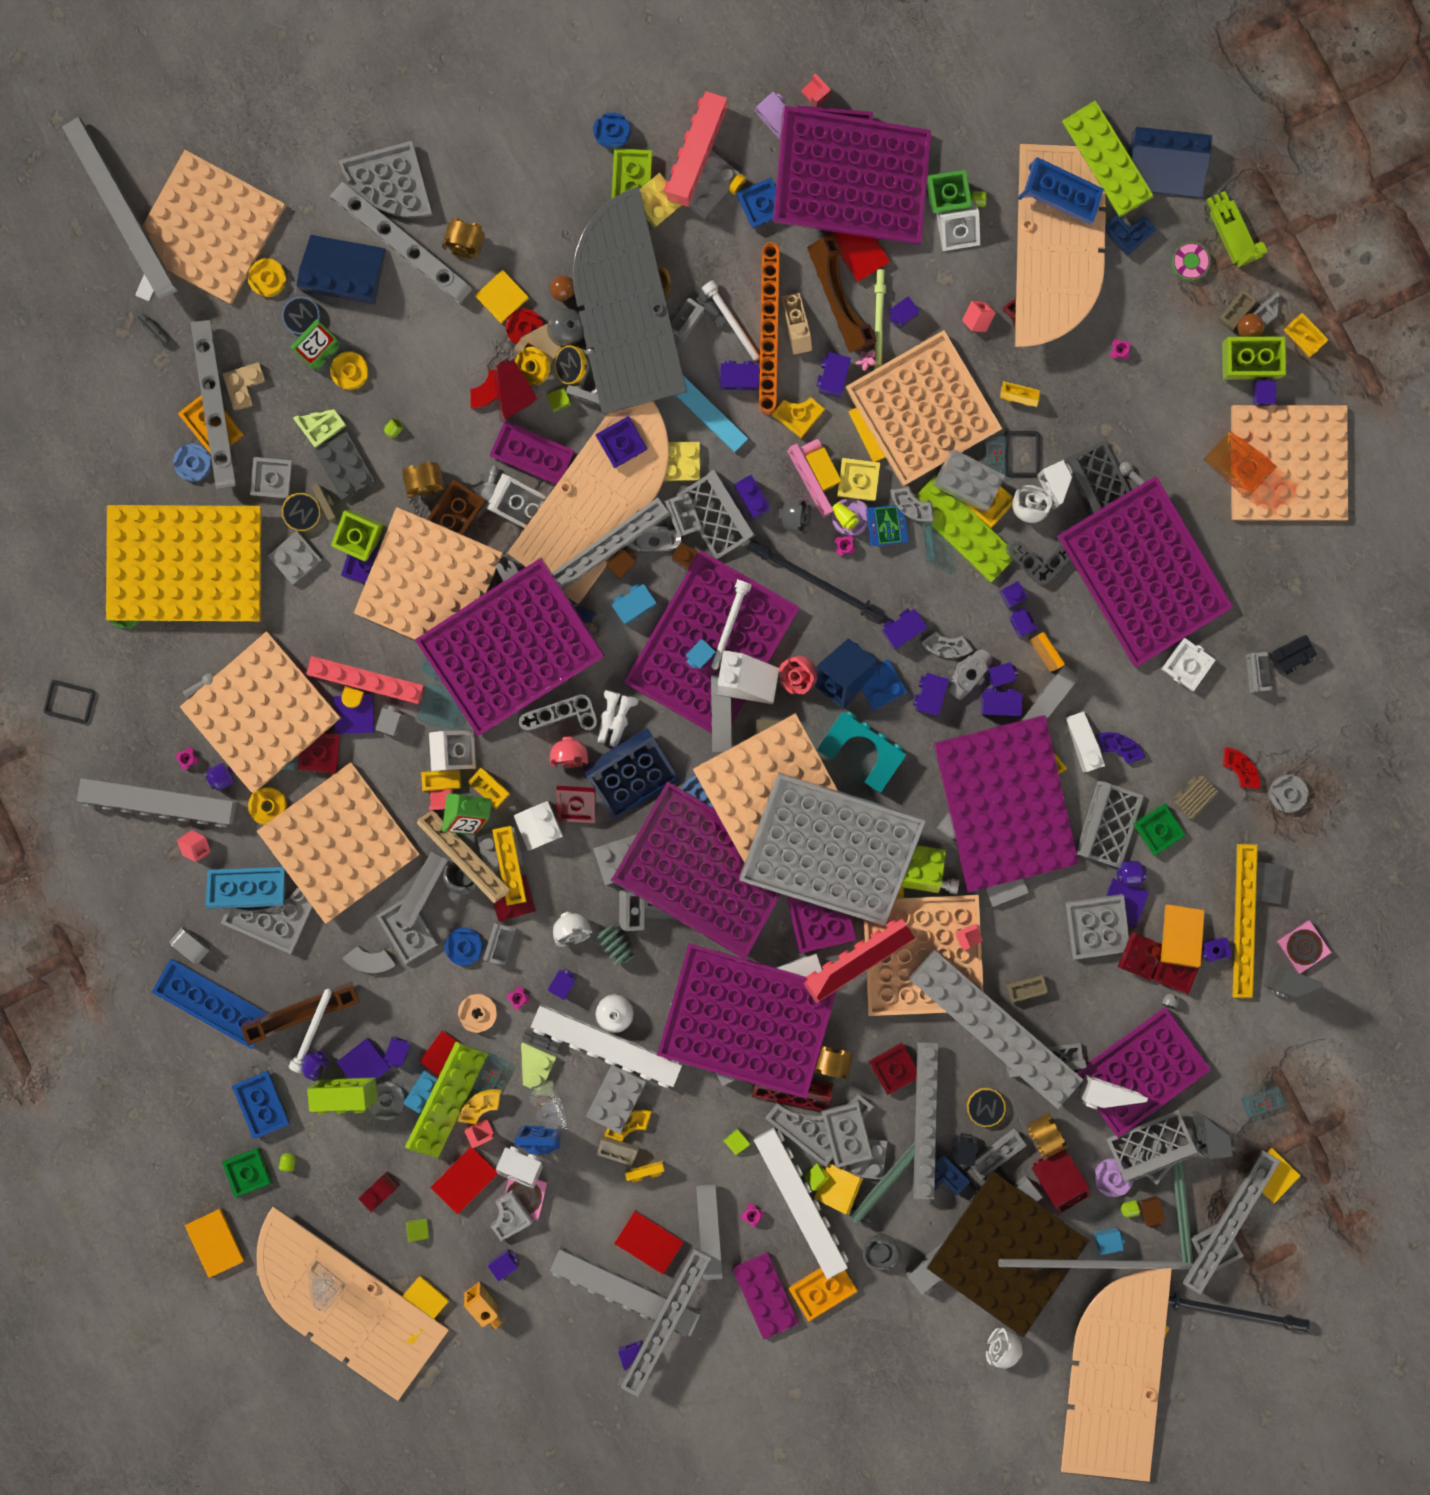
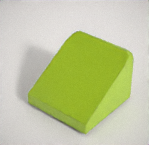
M563 387L546 395L553 412L571 405Z
M738 1128L723 1140L735 1155L750 1145V1141Z
M819 1163L804 1176L813 1191H818L830 1178Z
M427 1219L407 1221L408 1242L429 1238Z

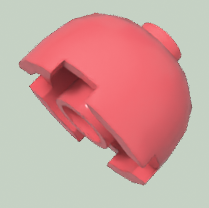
M800 655L790 657L779 668L782 679L780 683L791 694H805L814 687L817 681L816 665L807 657Z
M563 737L562 741L557 742L550 751V765L557 768V764H562L565 768L583 766V762L588 764L586 747L580 741L574 740V737Z

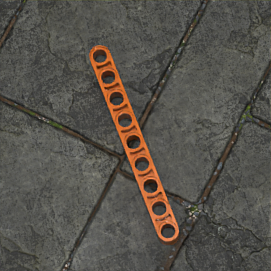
M772 242L766 243L763 246L761 267L759 410L764 415H771L775 411L777 398L779 247ZM771 249L776 254L773 257H769L765 252ZM771 268L775 271V274L768 276L765 271ZM771 287L775 290V293L768 295L764 290ZM767 306H771L775 311L772 314H767L764 309ZM767 325L773 326L774 331L772 333L765 332L764 327ZM766 344H771L774 350L766 352L763 347ZM771 363L774 368L771 371H766L763 365ZM765 382L772 383L773 388L771 390H765L763 388V384ZM765 401H770L773 407L765 409L762 404Z

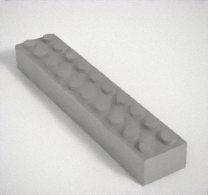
M934 949L908 978L1057 1109L1060 1108L1083 1081L1078 1074Z

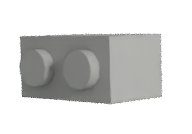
M619 890V928L625 931L644 930L645 901L628 890Z

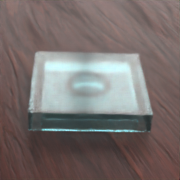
M426 682L417 719L455 728L460 708L445 686Z

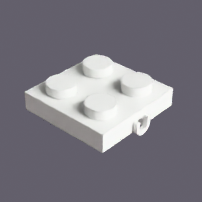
M1183 638L1161 670L1174 678L1173 680L1177 681L1178 684L1181 683L1189 690L1194 691L1215 662V659L1205 653L1201 646H1195L1186 638Z

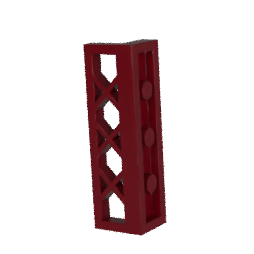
M812 1079L807 1098L803 1101L796 1098L799 1096L757 1084L754 1085L752 1097L823 1111L829 1108L833 1083ZM758 1088L766 1089L768 1092L764 1093L759 1092L757 1090ZM778 1093H785L787 1096H779ZM815 1101H823L825 1105L816 1104Z

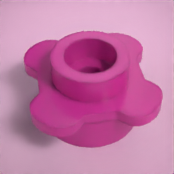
M1114 340L1110 356L1127 360L1129 358V348L1131 347L1130 342Z
M850 535L843 538L837 537L835 539L837 544L836 553L839 556L845 553L853 554L855 552L853 547L854 538Z
M191 747L186 748V751L176 754V759H178L181 768L187 770L191 765H197L199 759L193 753L194 749Z
M520 986L514 992L507 994V999L511 1001L514 1009H520L521 1005L530 1001V997L524 993L523 987Z
M753 1203L748 1204L747 1210L741 1214L742 1220H746L752 1227L757 1226L760 1218L764 1216L763 1210L757 1209Z

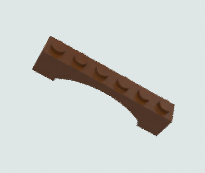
M835 236L822 237L807 247L810 258L813 261L817 276L821 281L824 293L827 296L849 353L862 351L876 343V337L871 325H866L855 314L845 296L839 273V255L841 250Z
M352 981L331 989L332 994L323 1014L343 1010L359 1003V998ZM323 993L242 1023L241 1030L247 1045L265 1040L284 1029L312 1019Z

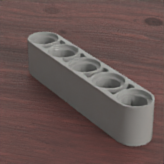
M716 1184L697 1185L701 1252L711 1256V1260L703 1273V1280L723 1279Z

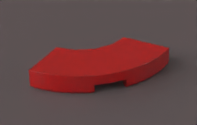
M489 370L485 382L477 388L470 389L471 409L487 406L497 398L494 378L496 370Z
M1224 747L1223 767L1230 768L1236 773L1240 787L1260 789L1259 773L1251 760L1236 749Z

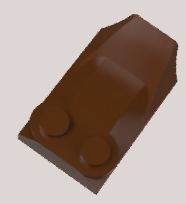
M453 479L427 520L464 535L478 512L482 510L486 500Z

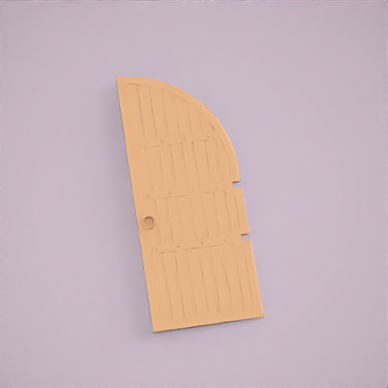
M1020 144L1018 197L1024 191L1030 174L1028 166L1037 157L1101 187L1076 146ZM1104 191L1100 200L1099 207H1106V195ZM1032 197L1018 199L1015 347L1035 346L1053 341L1074 329L1093 308L1102 288L1105 269V253H1098V249H1105L1106 212L1099 211V207L1094 222L1089 225Z
M654 401L606 415L508 551L509 555L526 567L542 557L553 573L630 518L638 510L654 501L663 484L669 459L666 427ZM629 416L648 450L614 469L595 434ZM614 555L563 590L567 597L579 604Z
M275 1206L271 1208L262 1225L257 1245L258 1275L263 1291L271 1306L286 1323L304 1336L309 1331L314 1335L310 1340L341 1362L345 1357L350 1359L347 1363L348 1367L398 1401L449 1329L436 1319L428 1316L399 1293ZM410 1333L415 1336L420 1334L412 1345L405 1341L412 1338Z
M1172 1268L1143 1269L1124 1275L1106 1286L1085 1310L1078 1325L1074 1341L1072 1360L1079 1361V1366L1072 1365L1068 1404L1075 1406L1074 1409H1067L1061 1472L1150 1482Z

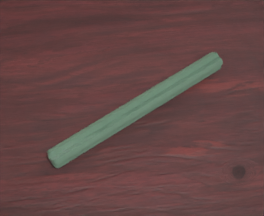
M915 1142L852 1212L850 1219L856 1224L864 1218L913 1162Z
M1183 1162L1173 1165L1172 1168L1182 1261L1192 1263L1193 1254Z

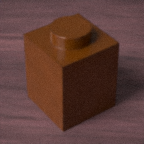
M680 542L671 559L677 565L689 570L698 552Z
M622 548L606 565L621 580L636 565V556L629 549L625 551Z
M1152 1196L1137 1201L1143 1223L1147 1227L1156 1228L1161 1226V1223L1166 1222L1159 1198Z

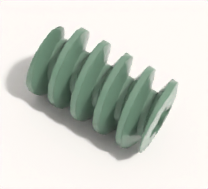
M615 922L601 931L597 939H604L601 946L608 945L605 952L612 951L609 958H616L613 965H622L636 956V954H629L632 951V947L625 948L628 941L621 942L624 935H617L620 929H613L616 924Z

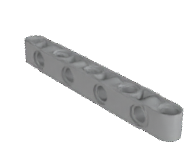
M341 182L330 195V198L457 303L461 304L471 292L472 288L344 182ZM355 204H361L359 210H353ZM384 228H391L390 233L382 234ZM413 252H420V256L418 258H411ZM445 275L450 277L448 282H440L441 277Z
M210 320L190 322L216 489L236 486ZM202 345L210 347L206 352L200 351L199 348ZM208 382H213L215 387L207 389L205 385ZM214 419H218L221 421V424L214 427L211 425V422ZM221 456L227 458L224 464H219L216 460Z

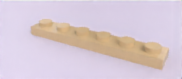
M433 810L418 819L417 824L493 903L508 894L510 889L455 833L442 831L443 820Z

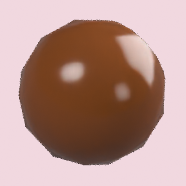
M565 275L555 277L550 284L552 297L557 301L563 302L575 295L573 279Z
M1252 313L1244 315L1239 320L1237 326L1241 337H1260L1265 328L1263 319L1259 315Z

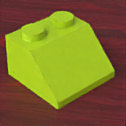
M345 510L331 546L363 561H367L379 543L385 524L354 510Z

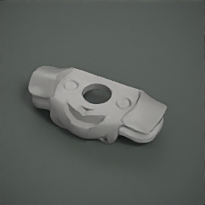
M654 525L627 545V549L639 552L671 551L678 548L682 538L678 537L676 530H668V527ZM657 537L660 543L658 546L652 547L648 543L649 539Z
M980 649L974 652L972 656H968L965 660L959 662L951 677L953 680L949 684V692L957 699L962 700L987 671L993 661L992 655ZM969 669L976 671L977 675L974 680H969L966 677V672Z

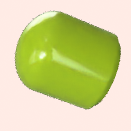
M973 191L970 194L971 200H975L977 207L986 206L987 194L985 191Z
M392 418L384 427V432L388 437L395 438L404 427L399 420Z
M291 1153L282 1154L279 1170L293 1172L296 1157Z
M1133 1200L1121 1205V1213L1124 1217L1131 1218L1140 1215L1137 1201Z

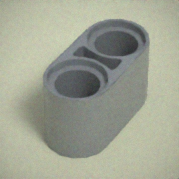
M181 927L169 942L176 950L197 965L210 950L203 941L184 927Z

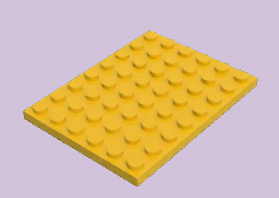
M107 505L106 620L261 622L262 507Z

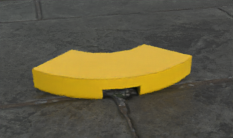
M485 1090L472 1096L461 1109L458 1122L476 1125L483 1113L490 1110H498L502 1090Z
M645 1109L632 1110L621 1134L607 1128L604 1136L623 1142L625 1136L630 1132L647 1129L652 1111Z

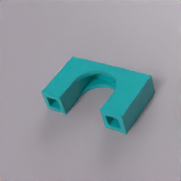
M849 711L846 713L841 712L816 751L833 761L841 747L850 738L863 737L868 739L876 748L877 761L863 783L881 793L905 758L906 754L903 753L905 749L896 743L894 745L888 743L886 736L880 732L878 735L872 732L873 728L867 723L863 722L860 724L855 720L857 717Z

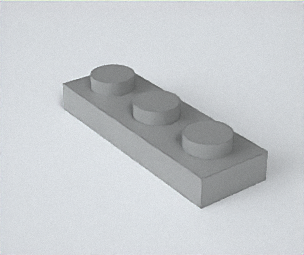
M1013 1129L976 1157L975 1166L970 1167L977 1177L982 1180L1027 1145L1017 1131Z

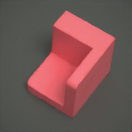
M815 73L812 76V81L802 89L801 93L814 107H818L830 96L831 89Z
M971 301L962 321L971 331L986 332L996 312L986 302Z
M453 790L430 791L431 806H429V810L445 809L447 793L454 794Z
M193 830L177 839L182 855L195 862L211 852L206 837Z
M975 923L955 931L961 950H967L971 946L983 941L978 924Z
M484 1119L464 1130L472 1148L495 1137L488 1119Z

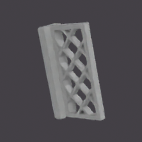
M712 470L708 475L677 494L679 496L688 492L696 493L694 501L695 510L696 508L706 510L704 521L700 520L703 523V529L698 531L717 560L756 536L716 470ZM707 480L711 485L710 494L700 492L701 484ZM699 494L709 496L707 508L697 506ZM712 497L718 498L721 501L720 511L710 509ZM709 510L719 513L717 524L706 522ZM722 513L731 517L730 527L719 525ZM706 524L716 526L714 537L705 534ZM719 527L729 529L727 540L716 538ZM732 530L739 531L743 537L738 542L729 541ZM716 540L726 542L724 551L719 554L714 548Z
M1098 781L1076 848L1077 855L1120 868L1134 828L1133 823L1136 822L1144 795ZM1111 789L1116 790L1120 797L1114 802H1111L1109 798ZM1130 796L1137 797L1135 805L1129 808L1125 799ZM1122 801L1126 810L1117 814L1113 805ZM1110 807L1114 817L1106 821L1103 813L1104 810ZM1128 813L1130 822L1123 827L1119 817ZM1116 819L1120 829L1111 832L1108 823ZM1105 826L1109 835L1100 839L1097 833L1098 829ZM1122 831L1125 837L1124 841L1117 844L1114 835ZM1111 838L1115 847L1106 851L1102 842ZM1099 844L1103 853L1098 856L1091 855L1092 848ZM1114 850L1119 855L1117 863L1112 862L1108 856Z
M1179 1110L1130 1129L1119 1138L1115 1135L1107 1139L1126 1184L1198 1155ZM1175 1116L1179 1120L1177 1130L1166 1126L1168 1120ZM1158 1125L1163 1127L1159 1137L1148 1133L1151 1126ZM1165 1129L1175 1132L1172 1143L1161 1139ZM1139 1132L1144 1134L1141 1145L1130 1141L1133 1133ZM1180 1134L1187 1138L1189 1144L1180 1147L1174 1143L1177 1135ZM1147 1136L1157 1140L1154 1150L1143 1146ZM1118 1139L1126 1141L1123 1152L1115 1149L1112 1142ZM1160 1141L1171 1145L1168 1153L1162 1154L1156 1151ZM1129 1143L1139 1147L1136 1157L1125 1153ZM1142 1149L1152 1152L1150 1160L1143 1161L1138 1159ZM1124 1156L1134 1160L1132 1167L1125 1170L1121 1164Z

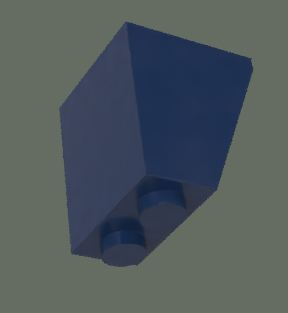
M848 638L817 665L818 675L815 687L844 709L875 673L877 660L872 654L864 651L859 644Z

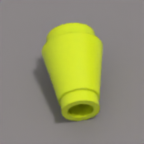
M837 502L832 507L833 513L843 528L850 530L859 522L857 514L840 502Z

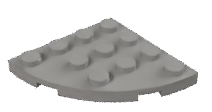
M412 141L339 160L341 170L352 189L374 208L403 218L433 216Z

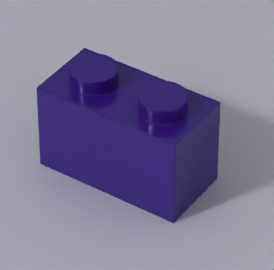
M829 352L828 357L823 358L821 368H824L823 376H818L816 384L819 387V393L841 398L851 361L850 357Z
M728 360L725 363H721L720 390H758L759 364H755V361H744V364H736V361Z
M752 475L735 483L734 487L753 520L770 511V506Z
M909 608L899 614L900 619L895 622L891 619L883 625L885 629L881 632L894 650L927 628L915 608L911 611Z
M930 673L921 676L918 684L921 690L919 695H915L913 705L916 706L915 711L936 717L939 716L949 679Z
M987 688V691H983L981 695V715L1020 717L1022 715V693H1017V689H1006V692H998V688Z

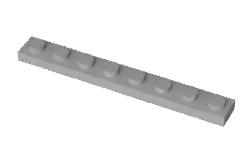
M656 498L553 572L554 577L562 589L565 590L670 515L659 498Z
M917 1042L914 1199H934L938 1043Z
M1261 1150L1184 1279V1285L1201 1295L1280 1162L1278 1159Z
M696 1248L692 1250L621 1385V1388L637 1397L639 1396L711 1260V1256Z

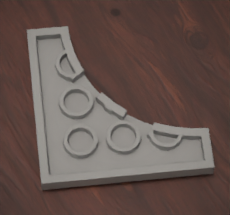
M297 888L285 900L284 906H273L262 910L227 908L221 924L284 952L293 954L313 906L301 890Z
M857 1094L847 1104L859 1101L864 1119L874 1106ZM776 1103L765 1117L766 1120L825 1167L833 1158L822 1114H800Z

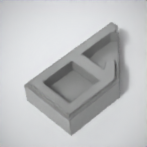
M1279 292L1275 293L1252 313L1259 315L1263 319L1265 327L1278 317Z

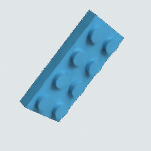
M284 867L208 870L206 908L284 906L286 870Z

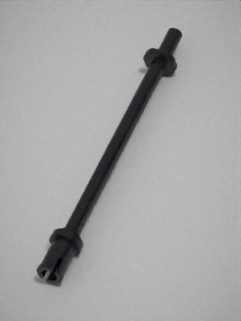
M753 538L750 541L747 550L761 556L762 560L770 559L862 610L860 612L862 616L866 612L879 620H882L884 617V613L869 606L870 600L864 603L773 553L770 546L766 547Z
M1175 1292L1173 1297L1169 1296L1168 1304H1172L1173 1310L1183 1306L1283 1325L1285 1330L1296 1329L1308 1332L1310 1326L1308 1319L1295 1318L1290 1314L1279 1317L1182 1299L1177 1292Z

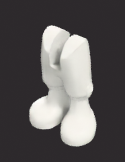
M605 689L604 697L607 699V710L600 716L601 724L598 743L605 744L609 735L608 732L613 731L610 746L617 747L624 728L628 725L626 714L631 707L638 705L639 699L622 695L620 708L615 717V708L621 694Z

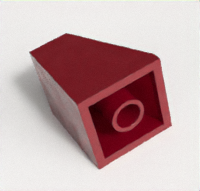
M508 358L500 362L494 372L501 422L538 400L515 360L509 361Z
M1065 1149L1045 1160L1041 1158L1033 1164L1032 1171L1058 1215L1091 1196L1089 1186Z

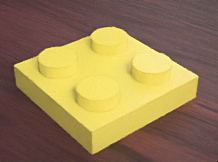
M660 173L640 189L646 218L654 228L681 206V204L667 200L666 192H664L667 181Z
M668 442L669 459L664 481H699L700 442Z
M842 458L841 482L838 485L837 497L875 502L880 463Z

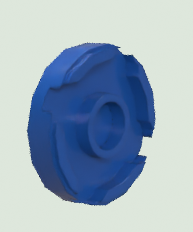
M615 112L606 113L594 123V138L602 147L611 149L623 146L631 136L630 123L622 114Z
M466 927L458 928L446 938L445 953L456 965H471L482 955V938L473 929Z

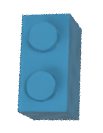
M636 584L629 589V594L626 596L622 594L613 600L614 604H612V607L624 625H627L657 605L644 584L641 586Z
M426 1068L403 1104L420 1114L439 1076Z

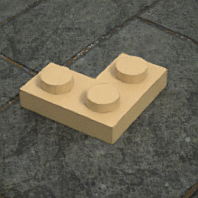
M258 362L223 373L234 411L253 406L248 387L266 382L261 364Z

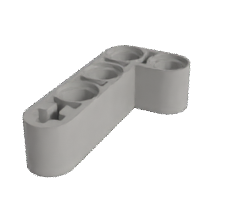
M578 695L521 715L519 725L524 730L532 731L577 715L581 727L590 731L597 727L598 719L590 698L586 695ZM582 698L588 701V705L584 709H580L577 704ZM566 704L569 706L570 711L568 714L562 715L559 709L562 705ZM544 711H550L551 719L549 721L542 720L541 715ZM537 713V719L539 720L540 724H538L537 721L531 722L530 727H528V725L523 724V722L526 721V717H528L529 719H535L536 717L534 716V714ZM590 716L594 719V724L591 727H586L584 719Z

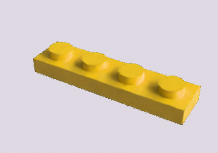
M512 826L493 829L502 882L510 889L508 894L505 895L507 905L527 902Z

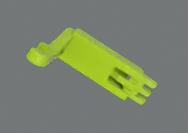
M1225 191L1220 193L1222 201L1218 194L1213 196L1214 201L1211 197L1208 198L1207 203L1211 210L1210 216L1232 263H1236L1239 268L1262 258L1263 254L1267 253L1266 246L1263 242L1254 244L1235 201H1230Z

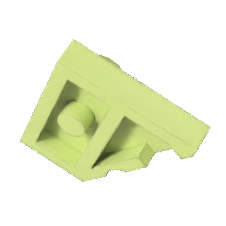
M334 409L322 413L316 412L310 413V415L293 417L315 448H318L346 427V424Z
M522 1042L523 1085L541 1093L556 1056Z

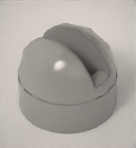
M1172 993L1167 994L1163 999L1162 1005L1177 1009L1179 999Z

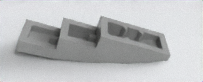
M711 676L712 752H724L732 748L731 697L716 695L719 676Z

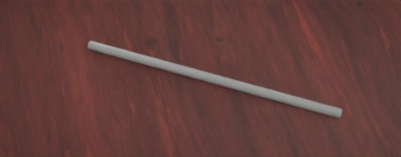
M999 1259L998 1261L999 1267L1172 1268L1190 1270L1194 1262L1039 1259Z

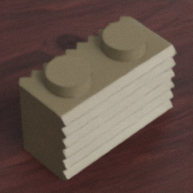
M1194 776L1187 783L1189 787L1184 791L1180 790L1174 796L1176 800L1173 804L1188 819H1193L1219 793L1204 776Z

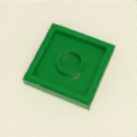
M1166 803L1161 804L1133 823V826L1153 856H1156L1186 836Z
M259 1147L222 1161L235 1198L272 1184Z

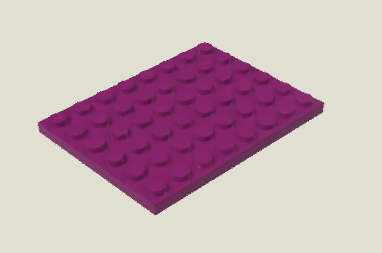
M784 106L773 223L920 245L922 243L931 130Z
M1153 476L1056 536L1135 668L1233 608L1157 476Z
M700 550L624 683L712 733L711 676H719L721 663L718 669L714 670L712 668L714 654L700 670L697 667L693 669L686 662L688 660L686 654L701 639L715 652L717 651L737 594L735 587L737 580L747 582L752 586L750 591L743 597L725 651L742 653L768 664L800 607ZM731 697V726L746 702L745 699Z
M542 557L415 639L477 736L605 656Z
M1046 715L933 742L967 892L1079 864Z
M670 782L665 784L611 879L612 882L743 959L747 958L781 893L739 881L744 861L716 810Z
M689 943L657 1056L807 1098L837 991L816 1003L804 985L805 981H807L806 976Z

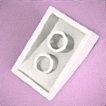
M502 474L495 487L494 494L485 508L526 528L547 499V496L510 476Z
M724 650L716 695L773 704L779 668L742 653Z
M1086 1074L1078 1095L1083 1100L1082 1103L1093 1109H1097L1098 1106L1107 1108L1143 1103L1148 1100L1147 1097L1139 1092Z

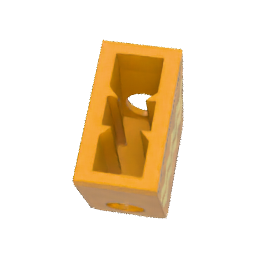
M480 1281L464 1293V1307L482 1327L489 1324L495 1330L502 1324L498 1317V1305Z

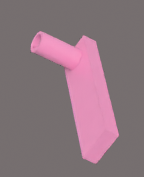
M818 439L800 448L798 444H795L787 452L820 514L824 518L830 515L833 509L805 459V456L821 449L822 445Z

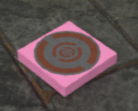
M1310 920L1276 941L1299 974L1331 953Z
M508 1179L505 1194L513 1190L534 1220H539L548 1182L538 1179L534 1189Z

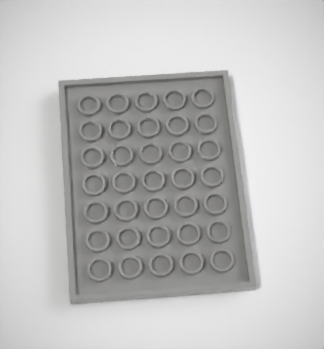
M778 772L739 881L885 926L926 820L925 818Z

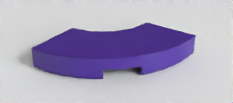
M1113 732L1096 734L1102 753H1117L1124 759L1126 764L1146 758L1139 745L1122 734Z

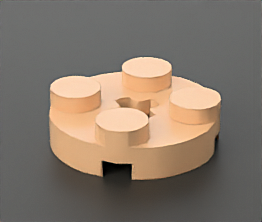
M472 994L460 1004L458 1016L466 1030L479 1033L486 1031L495 1023L497 1007L495 1002L487 995ZM480 1008L483 1016L475 1018V1014L472 1012Z

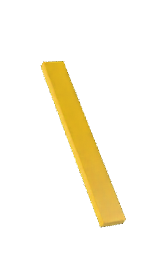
M1237 844L1232 997L1253 998L1257 844Z

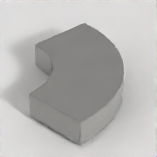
M909 487L890 490L895 505L907 517L919 522H934L931 502H922L916 499Z
M935 631L920 642L930 653L943 658H959L974 651L963 635L958 638L948 639Z
M359 946L342 958L354 969L366 973L384 972L397 965L386 950L379 953H369Z

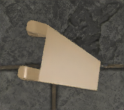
M547 323L522 337L514 350L518 353L522 352L527 343H529L533 347L544 350L549 357L551 365L561 346L554 344L549 338Z

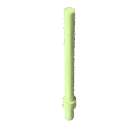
M882 269L877 270V285H875L874 289L876 294L875 337L877 340L875 343L874 360L876 364L874 365V370L882 366L884 294H886V285H884L885 270Z

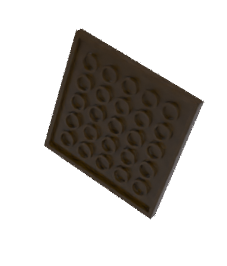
M992 1171L926 1269L1024 1338L1071 1268L999 1267V1259L1077 1260L1090 1240Z

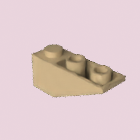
M800 293L781 296L793 355L812 351L811 335Z

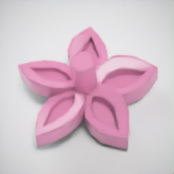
M871 350L868 353L861 351L860 356L862 359L855 363L858 366L862 365V369L865 372L869 365L873 366L876 364L874 360L875 351Z

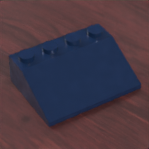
M1136 127L1131 137L1130 158L1152 193L1202 198L1211 154L1212 135Z
M310 235L299 268L296 286L302 292L375 305L386 249Z
M648 728L582 767L588 780L596 789V792L614 820L660 793L667 782L675 784L680 780Z

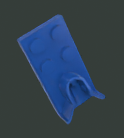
M1039 157L1029 164L1030 174L1024 191L1018 197L1019 200L1032 197L1089 225L1094 222L1104 188Z
M522 1125L515 1136V1145H520L519 1148L525 1149L531 1155H549L552 1151L560 1149V1126Z

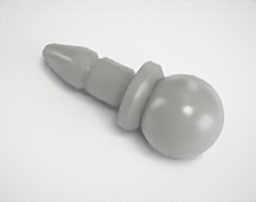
M495 465L490 470L488 483H484L485 488L481 492L482 498L486 501L492 498L495 491L497 467Z

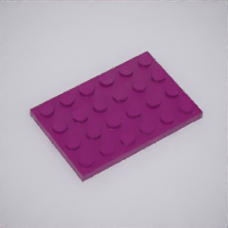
M1163 1007L1086 1063V1068L1078 1069L1075 1073L1083 1080L1086 1074L1139 1092L1148 1098L1147 1102L1107 1108L1097 1107V1111L1116 1137L1119 1138L1211 1071V1069L1167 1008Z

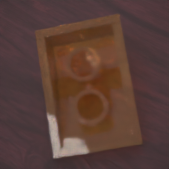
M1231 431L1203 459L1245 498L1250 496L1277 467L1263 453Z

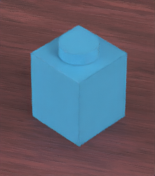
M701 639L686 654L688 658L686 662L693 669L697 667L700 670L716 652Z
M1117 1228L1094 1232L1097 1251L1100 1255L1123 1251L1125 1238L1123 1232L1120 1233Z

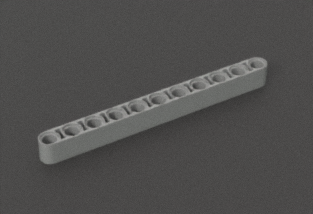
M78 116L63 125L62 128L157 297L162 301L177 292L178 289L82 119Z
M1063 665L1020 721L1041 715H1046L1047 720L1080 676L1066 665ZM948 812L936 829L950 840H953L955 836Z

